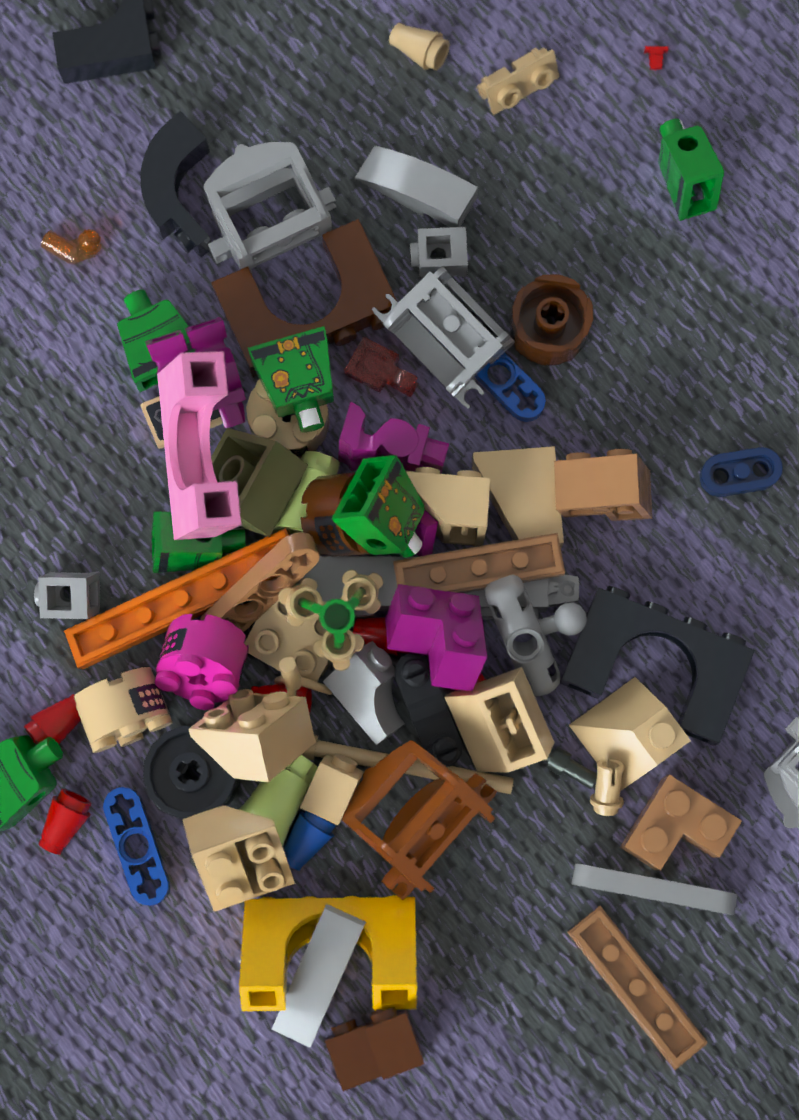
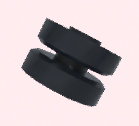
M180 726L165 732L151 745L143 766V782L149 798L161 811L179 819H185L223 805L228 806L233 801L240 786V779L233 778L190 737L189 728L192 726ZM192 767H199L196 771L200 772L201 776L197 782L187 779V772Z

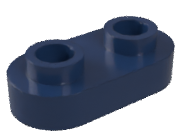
M758 447L717 454L710 457L702 466L699 479L701 486L708 494L715 497H726L769 489L781 477L783 465L776 452L769 448ZM753 465H764L767 470L766 475L763 477L755 475ZM717 470L723 471L727 475V481L722 484L717 483L713 479V472Z

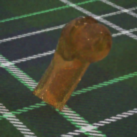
M87 229L79 235V238L69 241L50 230L43 237L41 247L67 263L74 264L94 258L101 250V237L96 231Z

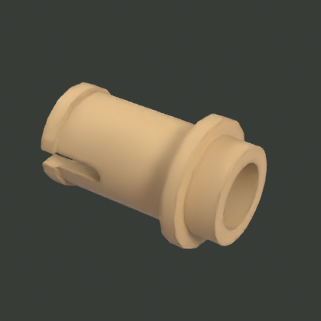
M605 759L597 762L595 793L590 796V803L597 814L613 816L618 813V810L622 808L624 803L623 798L620 796L624 764L617 760L608 759L607 768L605 767Z

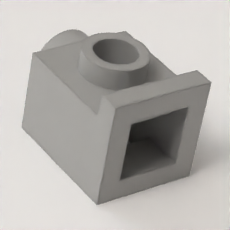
M466 227L418 229V243H410L411 267H419V278L425 277L429 272L434 274L441 267H444L451 276L467 277ZM434 252H442L446 258L431 259V255Z
M49 572L38 577L34 590V600L36 606L40 609V618L89 619L100 612V572ZM66 586L71 587V600L66 599L64 596Z

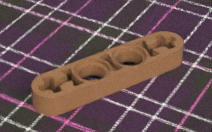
M300 532L283 538L215 602L199 620L204 621L206 614L214 615L233 623L243 632L247 630L278 601V594L282 588H292L318 563L319 554L313 537L308 533ZM272 576H278V577L275 578V579L268 580V581H263V580H265L266 578H269V577H272ZM245 601H251L250 603L244 605H238Z

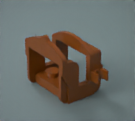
M409 741L393 750L374 767L367 768L364 771L363 780L356 788L344 812L342 821L393 866L382 879V883L390 890H393V893L401 900H404L415 887L421 891L426 889L431 894L435 888L422 876L477 813L489 823L495 820V817L491 814L493 809L488 803L497 791L490 785L485 784L486 780L477 773L465 782L416 742ZM418 759L440 779L427 784L402 807L381 840L361 822Z

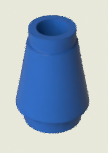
M308 811L299 812L283 848L289 866L300 871L334 837L332 831L336 824Z

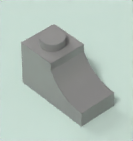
M372 641L364 645L361 651L355 652L350 659L348 669L344 671L335 669L323 683L377 746L398 731L405 723L400 718L392 697L395 667L392 665L390 656Z

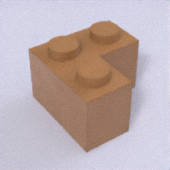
M613 449L607 451V456L592 458L589 453H571L566 455V460L554 461L556 510L564 518L605 514L611 521L652 519L650 470L638 454H632V450Z
M669 774L661 779L619 848L653 870H661L681 838L710 857L717 858L721 857L742 820Z

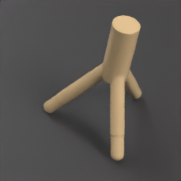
M285 657L280 661L279 667L282 676L276 677L274 682L275 684H285L288 696H296V690L301 686L327 695L332 694L326 685L301 677L296 661L293 658Z

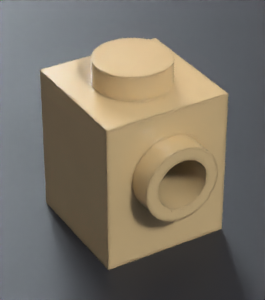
M326 754L316 770L300 808L339 826L364 771L356 768L358 764L347 756L334 754L332 757Z

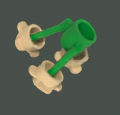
M352 569L346 571L342 576V582L345 584L343 596L340 599H330L325 603L316 590L317 582L311 578L302 579L300 584L293 588L284 587L278 594L279 602L285 605L288 612L287 622L290 625L299 627L304 621L319 617L320 624L327 631L321 640L315 641L313 645L314 653L317 657L327 658L333 663L334 669L338 671L348 669L352 656L364 647L362 636L353 634L349 630L355 620L354 610H365L367 613L373 614L381 607L378 593L379 588L383 585V578L378 573L373 572L370 575L358 574Z

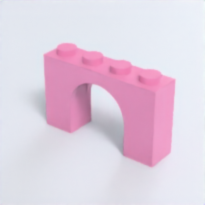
M224 352L180 353L157 374L174 540L211 538L241 525L237 481H217L210 452V421L215 404L228 395Z

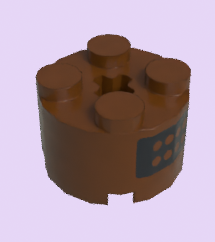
M560 274L541 275L535 278L533 282L521 288L517 293L510 317V336L515 341L514 345L517 352L529 361L541 365H560L576 357L585 345L593 322V304L589 296L587 298L585 292L580 289V284L574 279ZM547 316L555 317V325L547 323Z
M356 472L318 476L308 484L302 496L301 504L307 503V517H301V527L303 533H308L313 537L318 554L335 557L370 554L332 520Z

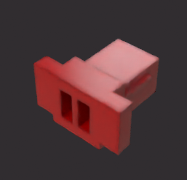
M645 46L644 53H649L650 70L662 69L663 54L668 53L669 47Z

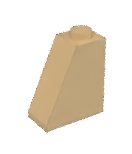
M555 446L473 452L472 469L481 473L482 477L490 478L489 499L513 540L558 533L560 548L564 544L562 517L556 510Z

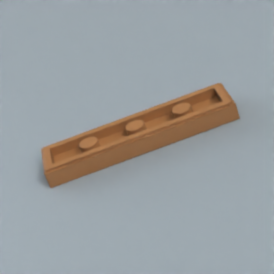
M558 533L393 561L397 586L402 584L456 593L485 590L489 583L508 575H517L523 583L565 575Z
M598 906L567 931L674 1070L708 1044L601 906Z

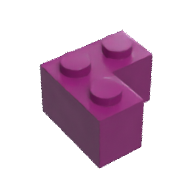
M398 584L385 618L388 649L428 655L432 686L473 691L487 659L479 596Z

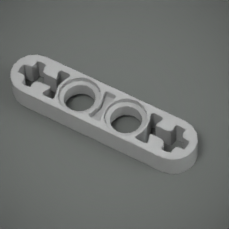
M576 863L571 884L728 915L735 914L738 895L721 890Z

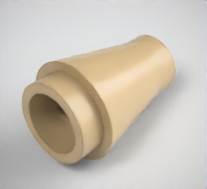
M397 23L394 26L389 37L390 45L398 48L425 70L429 68L438 70L445 62L450 48L449 41L443 38L442 33L410 27L402 23Z

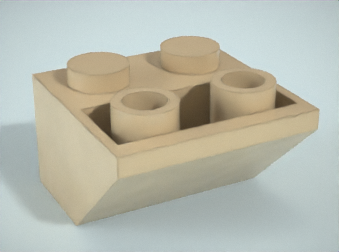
M419 467L415 469V472H406L424 504V509L438 522L436 536L442 543L473 546L484 545L488 521L490 478L482 477L481 473L470 470L458 471L457 475L440 474V470L431 467Z
M522 667L476 683L473 691L457 690L445 695L446 702L477 772L508 773L548 758L555 742Z
M250 689L238 690L236 694L229 695V699L220 706L207 711L204 714V718L189 728L190 737L235 779L269 782L316 743L306 697L288 696L286 692L257 694L253 693Z
M224 805L182 819L191 855L214 912L295 884L273 819Z

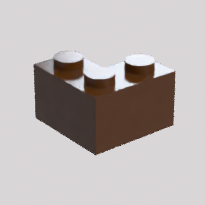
M394 1006L385 1010H375L370 1015L372 1021L357 1026L355 1019H351L331 1027L333 1036L326 1038L325 1043L342 1091L379 1077L385 1080L425 1064L424 1056L407 1009L397 1011Z

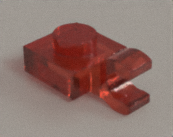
M364 336L344 369L346 376L381 393L387 383L395 390L411 398L418 386L416 382L417 376L396 366L399 361V354Z

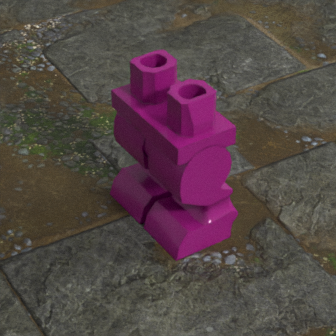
M218 317L185 328L190 346L195 350V353L224 352L228 395L215 404L213 411L219 410L225 428L246 422L242 401L246 400L233 354L224 342L227 334L223 319ZM181 330L145 341L152 360L156 362L157 374L180 353H186L188 350Z
M350 402L339 439V462L346 464L351 471H355L359 468L364 458L396 455L406 472H415V469L419 467H431L440 470V474L442 473L449 443L428 438L430 427L418 424L415 430L406 421L390 418L376 433L368 435L364 433L365 413L360 406Z

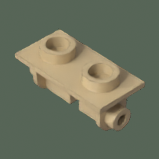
M534 48L528 54L511 63L514 69L512 73L503 67L481 79L482 83L477 85V90L484 100L488 98L493 115L503 109L514 107L524 97L538 89L547 88L554 80L559 78L555 51L553 49L547 51L546 48L540 50Z

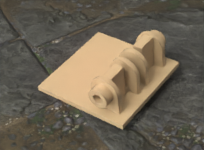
M278 600L256 620L244 643L246 646L249 645L248 653L280 672V661L285 657H291L296 661L301 677L318 682L320 677L325 674L330 661L325 657H317L314 653L313 645L315 641L323 638L327 630L320 624L319 617L304 621L299 627L290 625L287 622L288 612L286 607Z

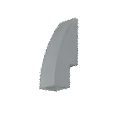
M378 146L373 147L355 177L359 182L421 216L427 214L448 227L461 226L475 203L478 193L477 186L450 172L412 156Z
M326 904L286 994V1011H279L271 1030L311 1048L366 923L365 921Z

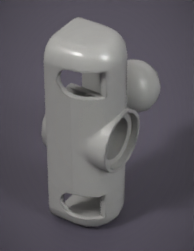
M508 575L489 583L485 588L486 602L490 607L494 621L515 669L523 668L531 684L534 696H543L551 693L560 684L561 676L558 664L545 635L557 631L565 635L578 634L586 626V612L576 603H564L559 606L554 615L538 619L520 577ZM522 592L527 601V606L524 610H522L517 599ZM497 605L502 618H498L493 606ZM523 633L533 635L527 642L521 643L514 640L516 636ZM554 664L556 672L550 677L547 669Z

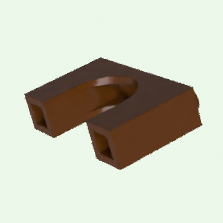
M359 219L322 234L323 247L341 284V295L334 309L319 321L300 325L291 324L276 317L266 306L249 267L211 282L215 296L252 377L257 376V373L251 362L248 351L249 347L322 326L326 330L327 343L331 344L334 342L336 346H342L356 339L358 336L356 332L371 326L372 330H379L385 327L382 324L383 322L374 314L372 308L375 307L382 314L388 313L391 310L392 304L386 298V294L391 295L395 300L396 298Z

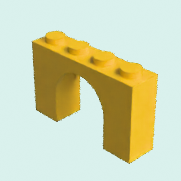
M397 895L366 898L357 896H346L344 898L306 896L302 898L277 899L262 897L244 901L239 980L242 1011H286L289 963L294 954L310 942L326 904L366 922L357 945L368 954L372 963L373 1010H385L394 1006L396 1009H417L415 897H406L404 900H401Z

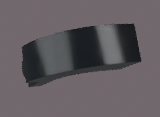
M180 111L159 129L148 145L141 166V192L152 224L163 240L176 230L173 237L187 253L194 250L202 258L210 251L208 246L211 243L210 236L181 205L178 193L185 174L207 156L210 150L207 139Z

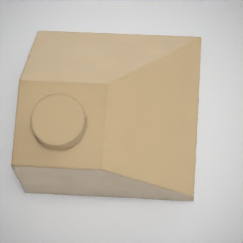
M636 677L569 724V727L596 763L599 760L605 759V767L607 768L608 759L617 760L624 764L621 790L691 741L667 707Z

